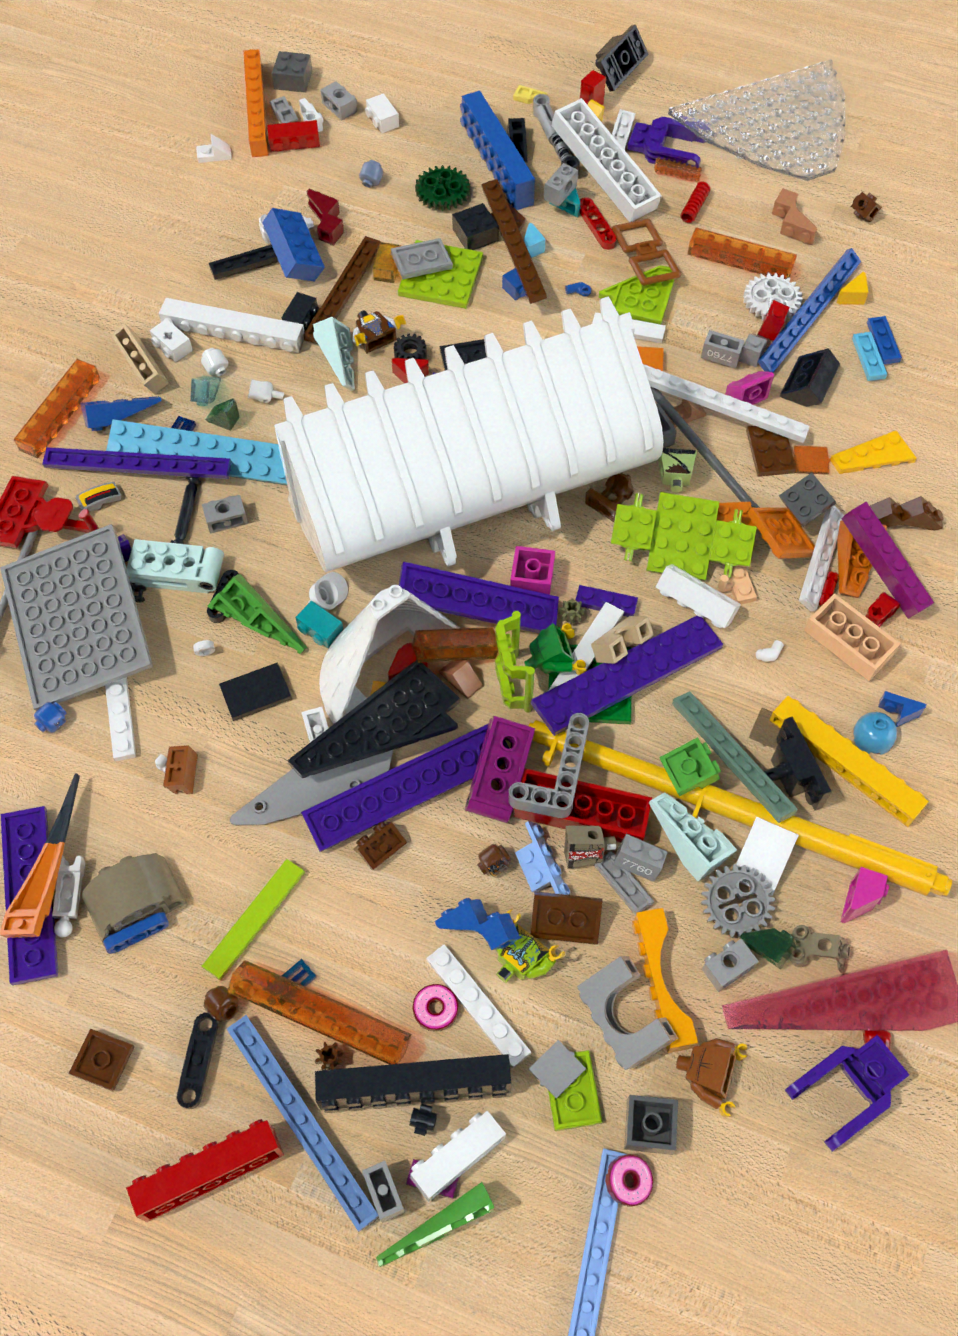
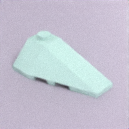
M333 317L313 324L314 338L342 386L350 391L355 390L354 371L351 368L354 359L350 356V351L353 350L350 328Z

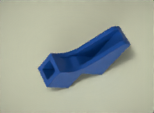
M463 899L458 902V907L445 910L441 913L442 917L435 920V924L439 929L473 930L480 933L488 942L491 950L503 949L520 939L510 914L495 912L488 916L480 899Z

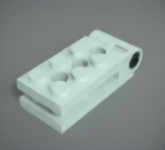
M135 539L126 569L128 577H130V583H136V585L209 594V592L216 590L224 552L215 547H208L204 550L203 546Z

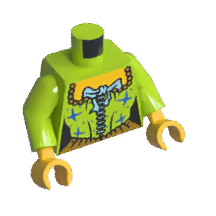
M520 913L517 914L516 919H512L513 923L520 920ZM517 924L515 927L520 939L503 949L496 950L498 961L503 965L496 975L505 983L513 975L522 981L526 978L533 979L543 976L553 967L556 959L565 956V951L557 956L555 950L559 945H554L548 949Z

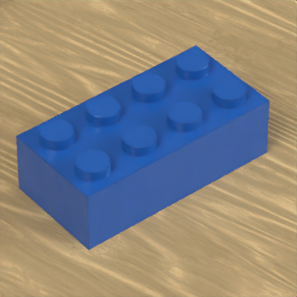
M271 208L262 223L285 277L315 282L325 266L300 212Z

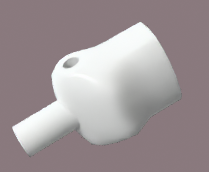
M251 380L248 398L263 403L270 402L272 397L283 400L284 392L273 390L271 382Z

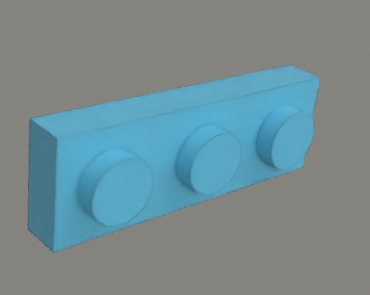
M872 333L853 334L852 341L867 381L886 379L887 372Z

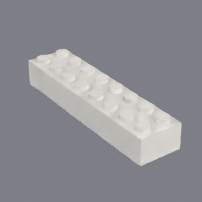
M582 98L554 112L551 126L629 222H633L657 209L662 195Z

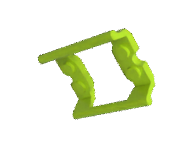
M514 611L511 617L499 620L495 628V637L499 655L495 659V670L500 684L503 704L509 709H524L525 712L529 713L532 711L531 700L533 699L535 669L528 666H513L516 665V658L519 656L521 613ZM512 630L511 637L510 634L505 633ZM508 676L511 679L525 680V696L512 697V694H515L513 682H509Z

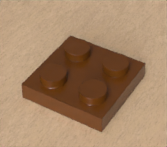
M90 1029L68 1074L114 1092L134 1046Z

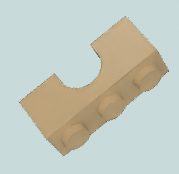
M629 616L591 643L596 661L598 663L615 664L628 654L626 646L642 644L653 636L648 616Z

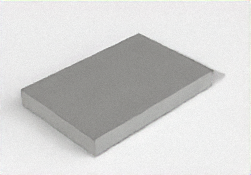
M441 238L391 248V255L402 279L448 270L453 267V263Z

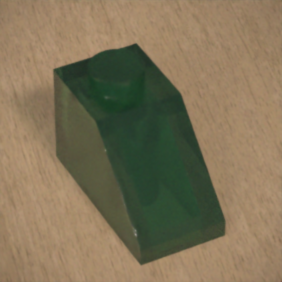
M772 928L742 933L740 939L745 942L748 948L780 970L796 949L793 941L794 937L785 930L780 932Z

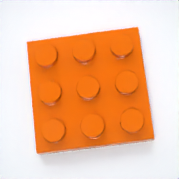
M751 508L747 512L751 522L758 528L762 538L769 544L772 553L778 559L812 557L815 545L788 508Z

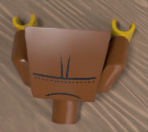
M715 1038L702 1043L700 1046H694L691 1057L679 1055L676 1068L686 1071V1080L690 1083L691 1090L703 1102L715 1109L719 1108L722 1116L730 1117L731 1115L725 1111V1106L728 1105L731 1108H735V1105L730 1101L722 1102V1099L727 1097L735 1060L742 1061L747 1057L740 1054L739 1049L745 1051L748 1047L744 1043L735 1046L732 1042Z

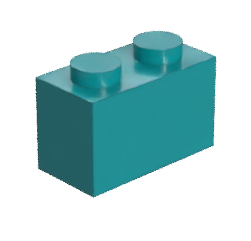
M310 601L295 617L297 629L302 634H308L316 644L324 645L328 649L336 637L344 630L343 623L313 601Z

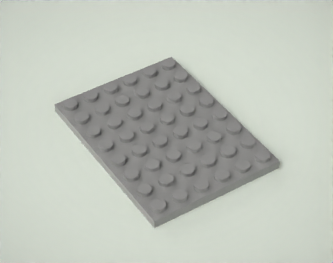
M112 524L0 567L34 710L37 711L47 702L61 703L153 667L117 533Z

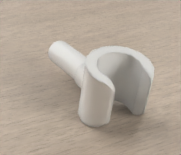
M160 754L155 760V764L159 770L165 773L167 758Z

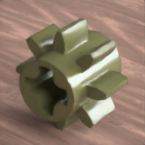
M573 598L567 602L563 601V607L559 608V614L563 615L562 621H567L571 625L576 621L581 622V616L585 612V609L581 608L582 602H577Z

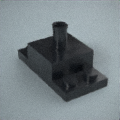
M636 24L631 25L622 35L612 37L596 54V67L602 75L606 76V85L609 92L615 91L648 55Z
M793 716L786 718L776 738L778 745L771 759L774 767L763 770V772L772 781L780 779L789 798L805 792L807 803L812 805L814 811L823 808L832 791Z

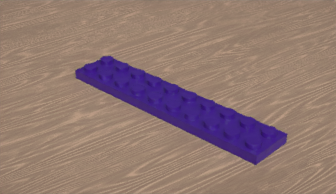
M695 616L628 650V654L615 664L602 663L533 698L531 705L553 736L568 729L569 720L573 714L582 713L590 718L722 649L723 643L702 617Z
M488 724L302 811L301 814L319 852L472 780ZM503 740V746L510 749L506 740ZM497 760L498 767L504 764L503 761Z

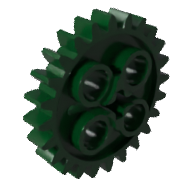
M444 165L441 168L435 166L434 170L428 168L429 172L423 171V175H419V179L416 180L415 192L416 197H419V202L423 201V206L428 204L429 209L434 206L435 211L438 208H441L442 211L448 208L450 211L451 206L457 208V204L463 205V201H467V197L470 196L469 179H467L466 174H462V170L457 172L456 167L453 170L450 166L444 168Z

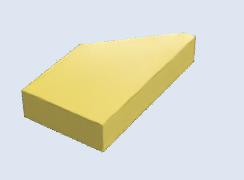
M519 85L513 95V100L531 104L536 95H547V93Z

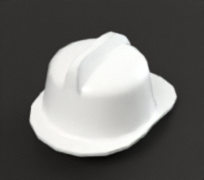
M337 572L327 573L309 589L310 600L308 603L313 601L321 608L327 610L335 608L347 597L348 586L346 580Z

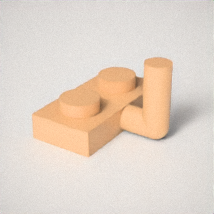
M733 566L731 578H728V572L727 575L720 577L717 588L719 592L731 591L734 600L740 604L756 601L757 596L745 566Z

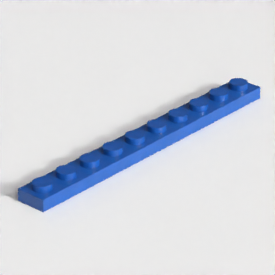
M852 248L845 251L757 362L764 372L774 373L861 263V260Z

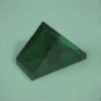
M232 398L215 405L205 420L231 431L240 418L236 400Z

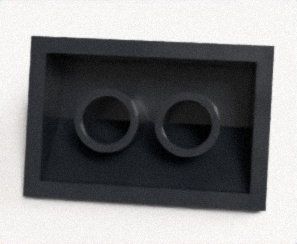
M827 348L799 356L780 393L781 398L805 407L821 404L840 365L831 350Z

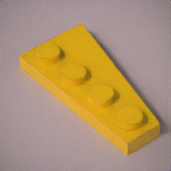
M897 430L831 455L830 461L839 474L863 471L864 468L869 467L876 469L881 468L882 465L891 464V466H896L902 462H908V464L915 463L917 458Z

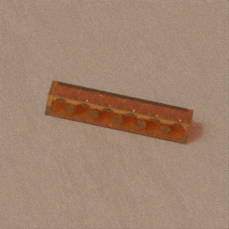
M695 228L687 254L760 275L763 274L764 276H767L768 273L774 276L777 273L778 277L784 275L785 280L791 277L797 254L700 228Z
M79 359L75 360L14 438L19 451L35 458H39L46 451V447L56 438L60 429L68 422L70 416L78 409L80 403L88 396L94 385L98 383L100 376L96 366Z

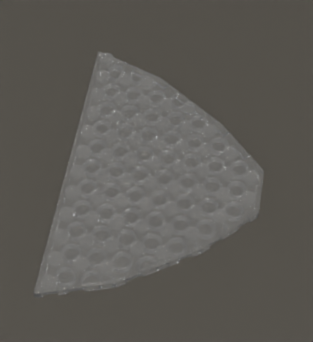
M831 59L669 108L668 111L674 122L681 123L705 142L762 168L806 181L835 172L846 136L845 93L841 82L837 80V72L832 67L833 61Z

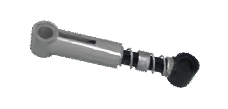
M545 94L536 95L533 99V115L538 118L549 143L553 145L560 159L561 165L565 163L577 169L579 176V159L569 153L567 144L551 126L554 112L550 106V98Z

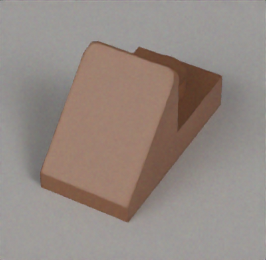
M682 399V404L674 407L686 423L706 416V412L701 405ZM669 418L673 426L676 428L677 426L675 425V423Z

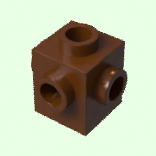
M861 192L854 198L853 204L850 206L855 210L853 213L860 219L864 217L870 222L882 208V206L875 202L877 198L870 192L867 195Z

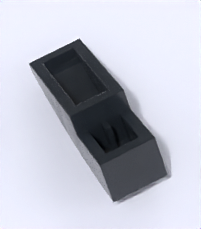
M508 118V136L524 162L527 163L525 118Z

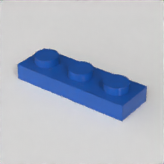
M886 316L868 318L867 326L872 333L883 364L899 363L902 357Z

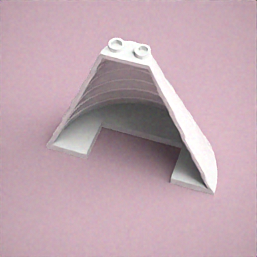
M392 585L390 588L382 590L336 637L324 657L319 684L320 694L329 719L335 724L367 699L355 686L363 663L406 631H409L433 657L463 636L465 631L456 623L419 600L416 596L402 589L399 585Z

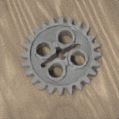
M734 864L732 871H730L725 866L724 873L716 870L717 878L714 876L709 877L712 884H704L708 892H702L701 895L706 897L707 900L701 901V905L707 906V909L702 913L710 914L707 922H715L713 929L720 926L722 928L721 935L729 931V936L732 938L736 932L739 939H742L744 932H746L747 936L751 937L752 929L759 933L760 928L758 925L767 926L764 918L772 919V916L767 912L775 910V907L769 905V903L775 901V898L768 895L773 889H766L765 886L769 881L762 882L760 880L763 875L762 873L755 876V868L746 872V865H743L741 870H738L737 865ZM747 882L750 886V892H742L739 889V883ZM718 889H726L729 893V898L725 900L719 898L717 894ZM752 894L757 895L754 899L743 901L740 907L738 904H732L722 909L719 908L721 904L732 902L735 896L738 899H742ZM747 904H755L758 907V913L750 914L747 911ZM727 910H733L736 913L737 918L735 921H729L725 917Z

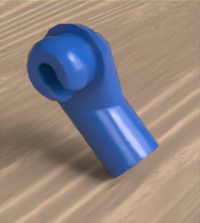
M583 282L566 285L565 291L566 294L576 292L582 296H589L591 294V287Z

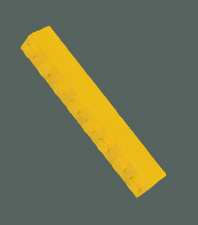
M787 696L772 712L769 722L781 729L786 718L793 716L811 753L905 826L909 827L929 802L923 794L913 790L903 779L889 772L886 766L877 763L867 752L857 748L850 739L841 736L833 726L824 723L814 712L804 708L798 700Z

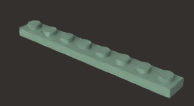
M690 691L673 699L672 705L778 823L796 814L798 809Z

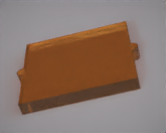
M794 446L795 473L810 474L812 472L813 474L829 475L830 458H828L827 447Z

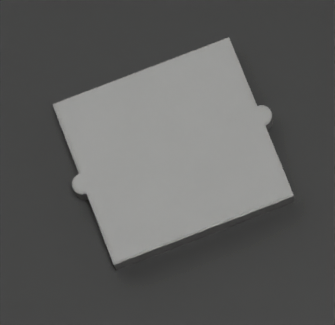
M559 1040L529 1068V1071L540 1081V1086H545L556 1099L586 1070L574 1057V1052H570Z

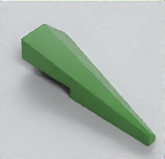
M241 574L234 576L225 588L208 604L210 609H216L224 613V616L234 618L241 622L242 625L267 638L271 637L279 641L281 645H287L297 650L299 654L307 648Z
M483 1182L376 1257L379 1267L449 1235L448 1232L494 1211V1205Z

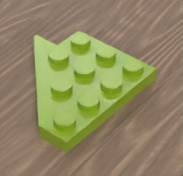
M659 265L643 273L648 278L672 271L667 266ZM633 276L599 291L598 298L602 299L609 296L619 315L630 312L633 320L661 325L675 279L643 286L637 276Z

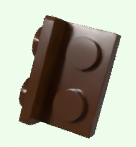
M380 822L373 828L375 832L370 836L364 835L356 842L357 846L354 848V851L360 854L371 870L377 868L407 843L392 822Z

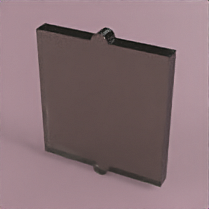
M761 708L749 738L763 744L764 747L769 746L776 749L778 745L776 738L780 728L769 720L772 711Z

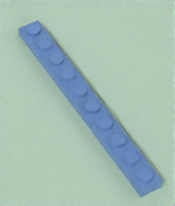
M247 1015L229 1026L227 1031L358 1232H360L379 1217L377 1212Z

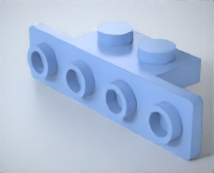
M531 821L526 822L525 826L532 839V843L518 850L515 854L531 891L538 892L551 884L555 894L569 895L570 889L562 880L561 869L554 862L552 857L553 851L543 837L544 831L542 827Z

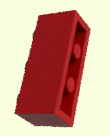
M317 120L267 125L271 152L320 147Z

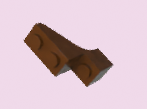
M922 496L901 505L890 497L870 505L881 524L886 525L887 528L897 525H908L934 531L943 528L942 512L939 509L937 510L930 501L925 500Z

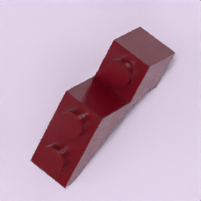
M309 188L307 190L308 206L321 221L317 226L318 238L320 241L334 246L344 233L343 220L337 217L340 214L339 201Z

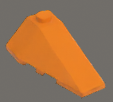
M840 521L837 539L839 593L858 598L869 578L868 574L872 564L844 522Z

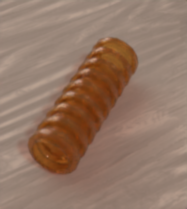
M658 157L654 165V171H659L661 174L665 172V175L669 173L670 176L685 177L686 180L689 178L690 181L695 180V182H698L702 173V167L699 166L697 168L696 165L692 167L691 164L676 163L675 160L672 162L671 159L666 160V158L661 159V157Z

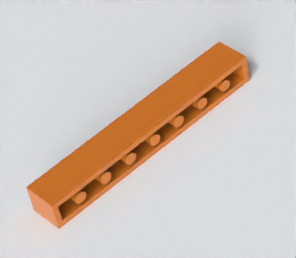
M260 49L243 50L252 157L269 156Z

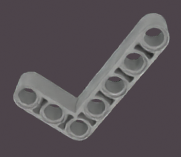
M573 714L569 720L555 789L521 782L514 783L509 788V804L513 808L557 818H565L570 815L588 733L589 719L585 714ZM580 724L583 728H576L574 725ZM576 743L579 745V747L574 748L571 747L570 744ZM566 763H573V764H575L576 766H575V767H568V766H566L565 764H566ZM564 782H568L572 786L564 787L561 784ZM517 793H520V794H522L524 797H523V798H515L513 795H514V794H517ZM543 798L546 801L543 803H538L535 801V799ZM564 802L568 806L559 807L557 803Z

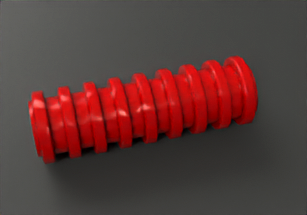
M700 181L694 188L680 214L682 221L685 223H693L711 190L708 183Z

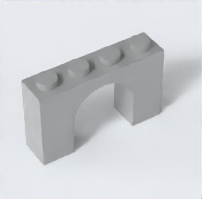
M620 956L578 985L577 988L580 991L579 996L584 1004L588 1005L592 1012L591 1017L593 1021L602 1029L605 1042L613 1048L616 1054V1061L627 1070L635 1068L677 1040L678 1037L666 1017L657 1018L636 1033L627 1032L617 1023L613 1013V1004L617 994L641 977L630 957Z

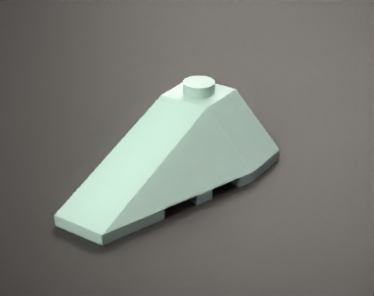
M665 792L649 802L682 864L697 881L711 874L737 851L723 833L717 829L714 831L703 824L705 820L700 817L696 819L687 812L685 806Z

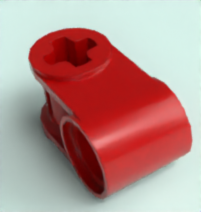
M883 592L868 608V614L865 617L880 628L896 613L901 603Z

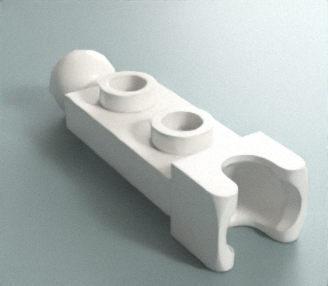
M64 856L61 859L52 915L54 919H60L54 926L55 934L59 937H67L71 934L73 928L69 919H77L82 878L85 871V860L81 856H76L75 862L71 866H69V862L65 860Z

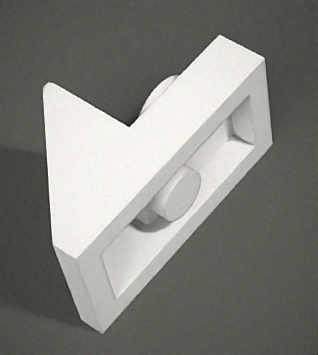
M212 134L211 145L196 146L198 163L232 159L230 145Z
M322 707L301 712L310 742L328 729Z

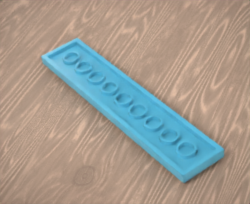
M112 419L106 451L230 458L232 461L230 477L287 485L278 444Z

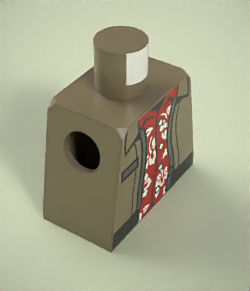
M566 826L564 854L567 869L601 863L604 851L616 850L615 836L603 837L600 826Z

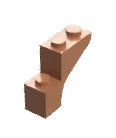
M782 188L775 200L772 211L773 215L784 219L780 234L813 245L817 227L798 210L796 202L799 194Z

